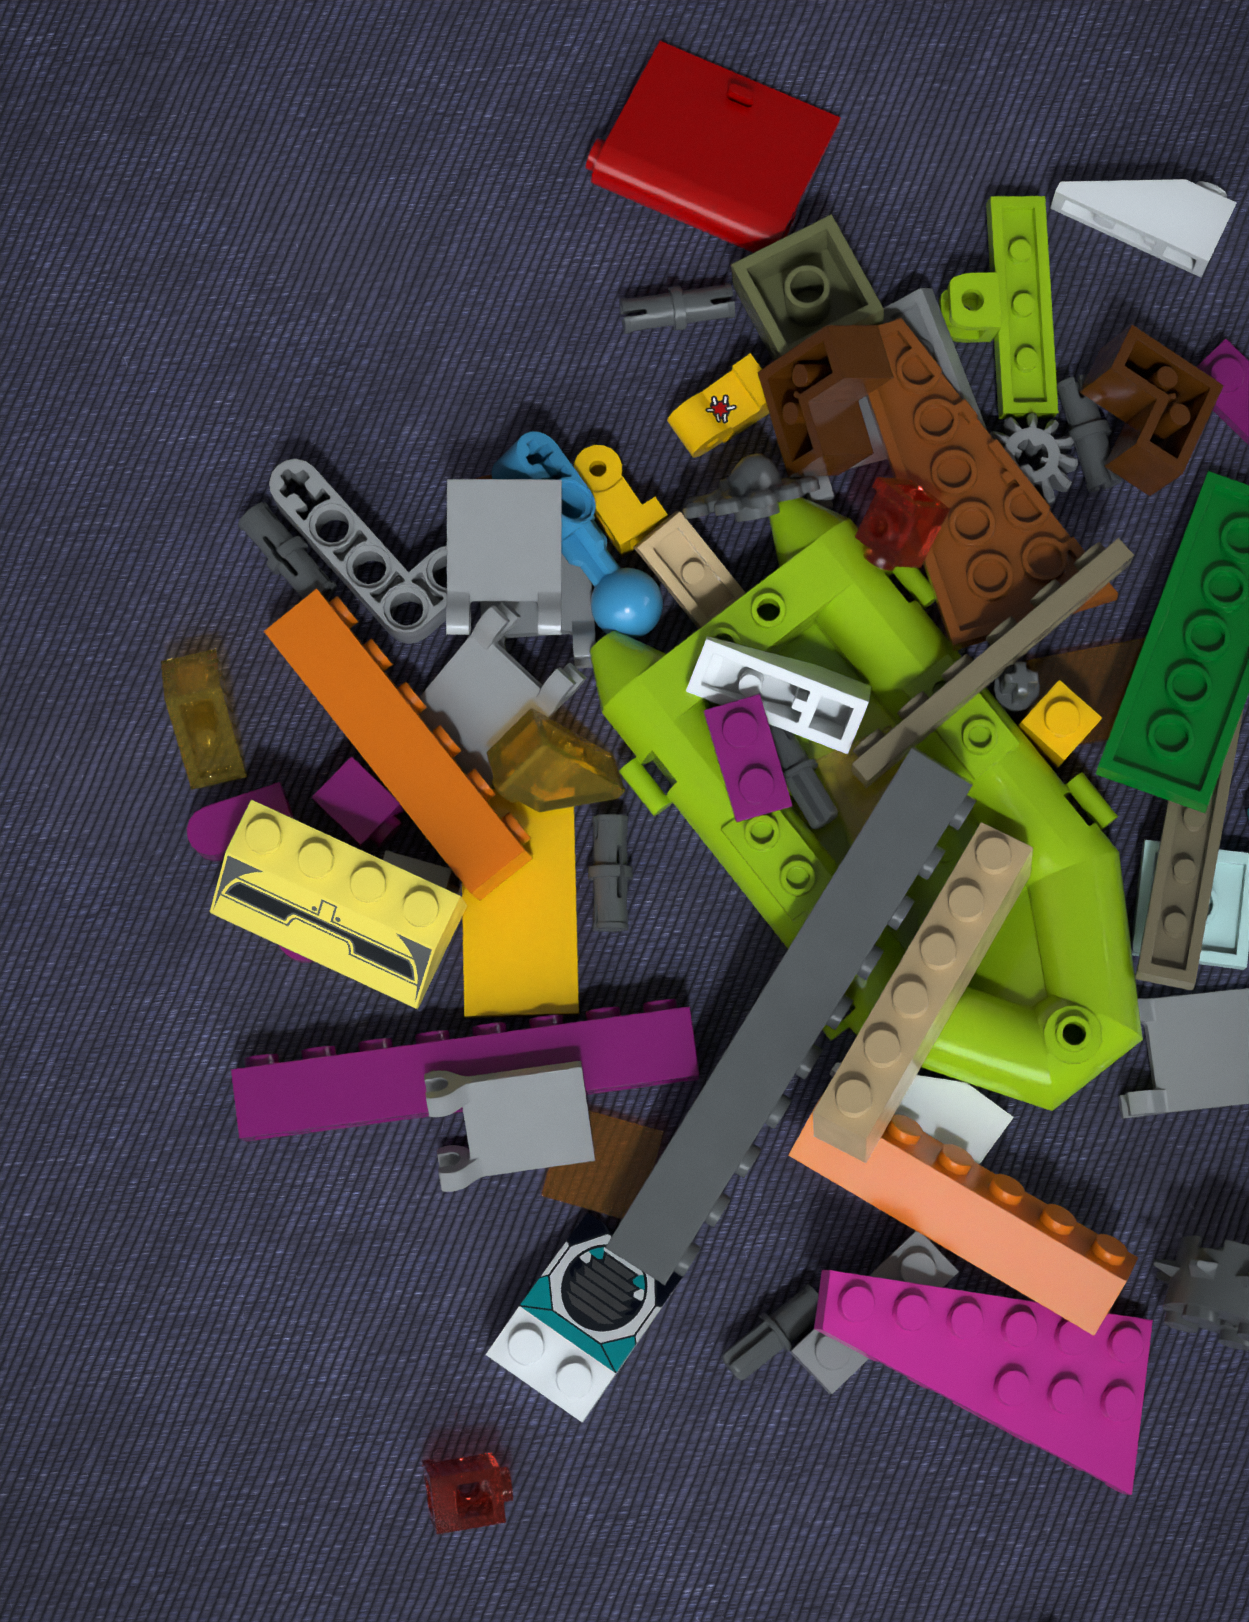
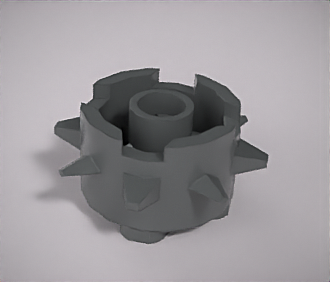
M1201 1236L1182 1237L1179 1242L1175 1260L1154 1259L1153 1265L1162 1270L1157 1272L1156 1278L1168 1284L1163 1309L1166 1311L1164 1324L1170 1328L1188 1333H1197L1199 1328L1219 1333L1218 1342L1233 1349L1249 1351V1245L1225 1240L1224 1247L1214 1249L1202 1248Z

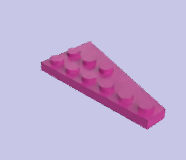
M822 1270L814 1325L815 1330L863 1356L880 1362L903 1374L908 1380L921 1387L931 1389L953 1401V1404L1020 1440L1033 1444L1060 1458L1065 1464L1105 1482V1485L1122 1494L1132 1495L1153 1320L1108 1313L1093 1336L1038 1302L839 1271Z

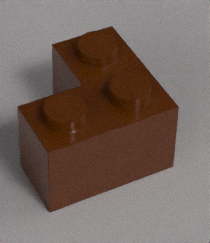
M827 325L757 372L788 477L840 475L874 454L858 401L894 378L878 325Z
M1130 325L1100 349L1080 390L1081 394L1125 422L1104 467L1148 496L1153 495L1183 474L1224 385L1134 325Z

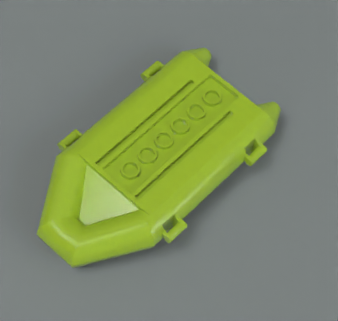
M803 497L779 502L780 513L769 516L779 568L669 653L665 654L616 630L601 638L589 651L601 712L636 755V758L624 765L619 770V773L653 816L661 813L672 803L677 807L788 949L907 756L905 755L868 788H865L851 771L852 763L858 759L853 750L875 730L880 728L886 735L903 720L897 713L917 694L924 691L930 698L947 683L941 677L942 674L962 657L957 650H952L950 641L925 612L924 609L935 601V597L929 581L908 555L902 552L887 564L850 518ZM894 574L915 601L908 603L888 577ZM707 636L815 664L871 686L868 706L848 754L795 734L809 759L814 758L818 762V767L814 772L837 808L838 816L831 823L824 827L813 829L789 789L788 792L793 806L735 822L703 713L706 709L720 705L686 692ZM986 687L915 747L971 781L973 785L967 795L977 801L959 830L948 824L936 845L946 851L928 880L917 875L905 895L915 900L897 931L886 925L875 945L883 949L884 952L867 980L855 975L844 995L854 1000L849 1007L851 1013L844 1020H841L836 1030L826 1024L822 1030L830 1041L834 1040L849 1027L856 1036L859 1034L982 822L1033 847L1031 874L921 1067L1053 1111L1143 1040L1120 854L1102 831L1117 819L1118 815L1083 772L1065 785ZM651 761L656 764L672 785L667 795L643 765ZM1070 793L1093 820L1094 823L1088 826L1066 799V796Z

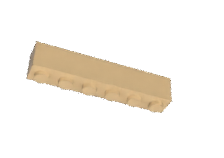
M982 822L980 823L814 1109V1137L864 1163L868 1161L1031 874L1033 847Z

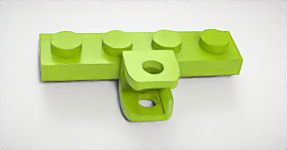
M990 196L986 203L990 272L965 273L952 278L948 284V289L939 297V307L952 341L962 343L991 342L994 338L999 419H1007L1009 417H1013V419H1026L1029 413L1036 414L1038 419L1054 418L1059 412L1045 196Z

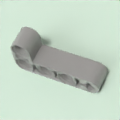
M291 459L282 462L274 469L269 481L270 492L281 514L392 637L399 642L407 644L418 643L427 638L446 621L447 588L441 587L436 583L435 579L440 569L447 566V546L440 547L431 552L408 572L312 465L303 460ZM292 482H295L300 487L305 485L309 497L315 505L310 513L306 504L298 495L294 493L289 495L287 486ZM331 520L344 521L349 525L348 533L338 542H326L319 537L321 528ZM367 561H378L386 566L385 575L376 583L366 584L356 579L357 570ZM404 602H415L423 607L421 618L412 625H401L393 620L394 611Z

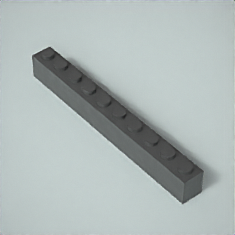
M911 748L606 1245V1249L664 1285L673 1271L684 1277L701 1249V1246L692 1241L703 1222L714 1228L732 1199L723 1193L727 1183L734 1173L745 1178L761 1152L762 1148L753 1143L764 1123L775 1129L793 1100L783 1094L791 1079L796 1074L805 1080L823 1050L814 1045V1042L826 1024L836 1030L854 1001L844 995L855 975L867 980L883 954L884 950L875 945L886 925L897 931L915 900L905 895L917 875L928 880L946 850L936 845L948 824L959 830L976 803V799L967 795L973 785L971 781L917 748Z

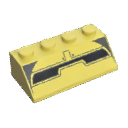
M251 800L226 850L210 913L418 1010L467 904L458 894Z

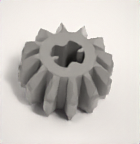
M1029 413L1026 417L1024 429H1022L1013 417L1005 419L1003 424L1005 435L994 431L990 435L994 440L997 439L1017 465L1021 453H1025L1028 459H1035L1037 457L1040 459L1036 471H1033L1029 464L1021 467L1018 465V467L1050 506L1055 500L1053 489L1067 492L1072 482L1065 473L1076 470L1078 459L1064 453L1072 447L1074 441L1071 436H1063L1058 439L1053 438L1059 425L1056 420H1050L1045 429L1042 430L1037 428V415Z

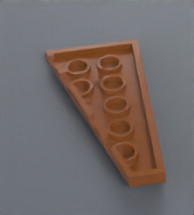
M900 318L878 325L894 378L866 395L952 650L956 651L987 641L986 637L1011 616L1017 623L1035 609L1030 600L1042 588L1054 579L1063 585L1079 572L1073 564L1085 551L1074 537L1071 538L1051 513L1048 503L999 441L992 438L978 420V415L966 399L963 400L942 374V369L904 320ZM1108 583L1074 613L1115 601L1118 598V592Z

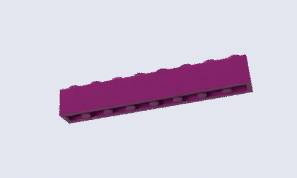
M666 999L644 1003V1013L621 1016L620 1007H607L586 1011L587 1021L564 1024L563 1015H548L529 1019V1029L507 1031L506 1023L503 1022L490 1023L472 1027L473 1036L450 1039L449 1031L441 1030L416 1034V1044L393 1047L392 1038H381L359 1042V1052L336 1055L335 1046H322L301 1050L302 1060L279 1063L278 1054L244 1058L245 1068L231 1069L239 1139L244 1142L429 1117L424 1074L433 1071H449L469 1077L581 1061L586 1095L699 1080L690 1007L678 1008L677 999ZM461 1107L459 1110H457V1111L454 1112V1113H461V1112H463V1108Z

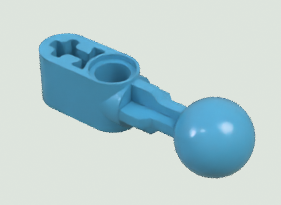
M532 431L522 435L494 463L492 479L562 480V554L569 564L580 567L594 585L591 596V612L596 624L606 634L616 630L633 639L646 635L656 626L662 614L663 598L659 586L652 577L641 570L620 568L608 552L607 538L594 521L596 519L594 516L596 509L595 498L555 441L541 432Z

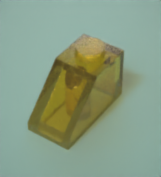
M212 649L161 661L164 699L191 790L247 777L230 696L217 650Z
M530 708L486 752L493 773L492 783L498 793L512 803L519 801L537 812L618 799L625 792L613 754L533 708Z

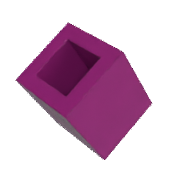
M352 757L311 797L316 806L364 852L373 844L379 848L383 847L403 825L398 819L404 813L403 807L396 798Z

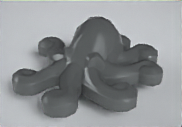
M761 453L747 455L737 463L728 478L719 480V488L703 496L687 498L683 503L684 518H697L708 515L711 512H715L716 516L734 513L736 522L772 516L780 513L778 501L800 498L806 493L819 490V480L814 476L785 477L781 479L775 464L766 455Z

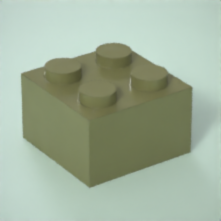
M832 214L731 264L733 288L773 362L827 325L884 324V308Z

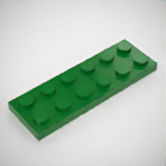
M1209 471L1096 771V775L1202 813L1206 812L1249 694V485Z

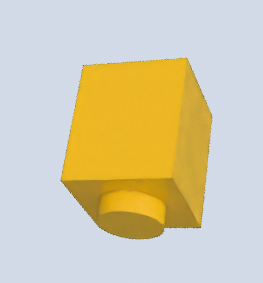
M1059 680L1021 721L1018 727L1037 751L1057 769L1094 729L1102 717Z

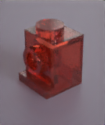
M877 477L872 486L877 492L855 535L857 540L867 546L863 556L874 566L887 571H894L896 567L921 568L950 508L913 480Z
M492 1452L435 1462L434 1459L422 1460L428 1514L436 1534L506 1523L504 1502L513 1501L512 1482L508 1466L499 1467ZM477 1482L475 1488L470 1492L464 1493L457 1490L458 1485Z

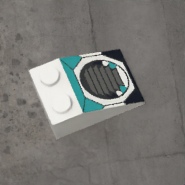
M588 1212L486 1353L488 1357L581 1422H584L682 1279V1277L673 1272L664 1285L606 1249L605 1247L615 1231Z

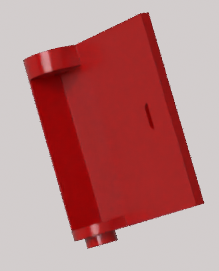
M659 41L606 141L597 138L592 146L585 169L593 172L591 183L755 253L789 235L798 205L840 124L841 117Z

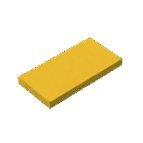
M574 787L493 789L496 795L488 802L501 818L508 812H511L525 829L531 839L523 846L533 859L481 901L475 898L462 883V899L467 904L462 916L464 1017L493 1018L579 1015Z

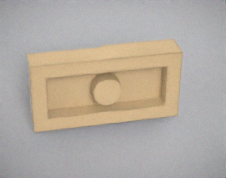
M675 511L633 547L698 629L746 594L680 511Z

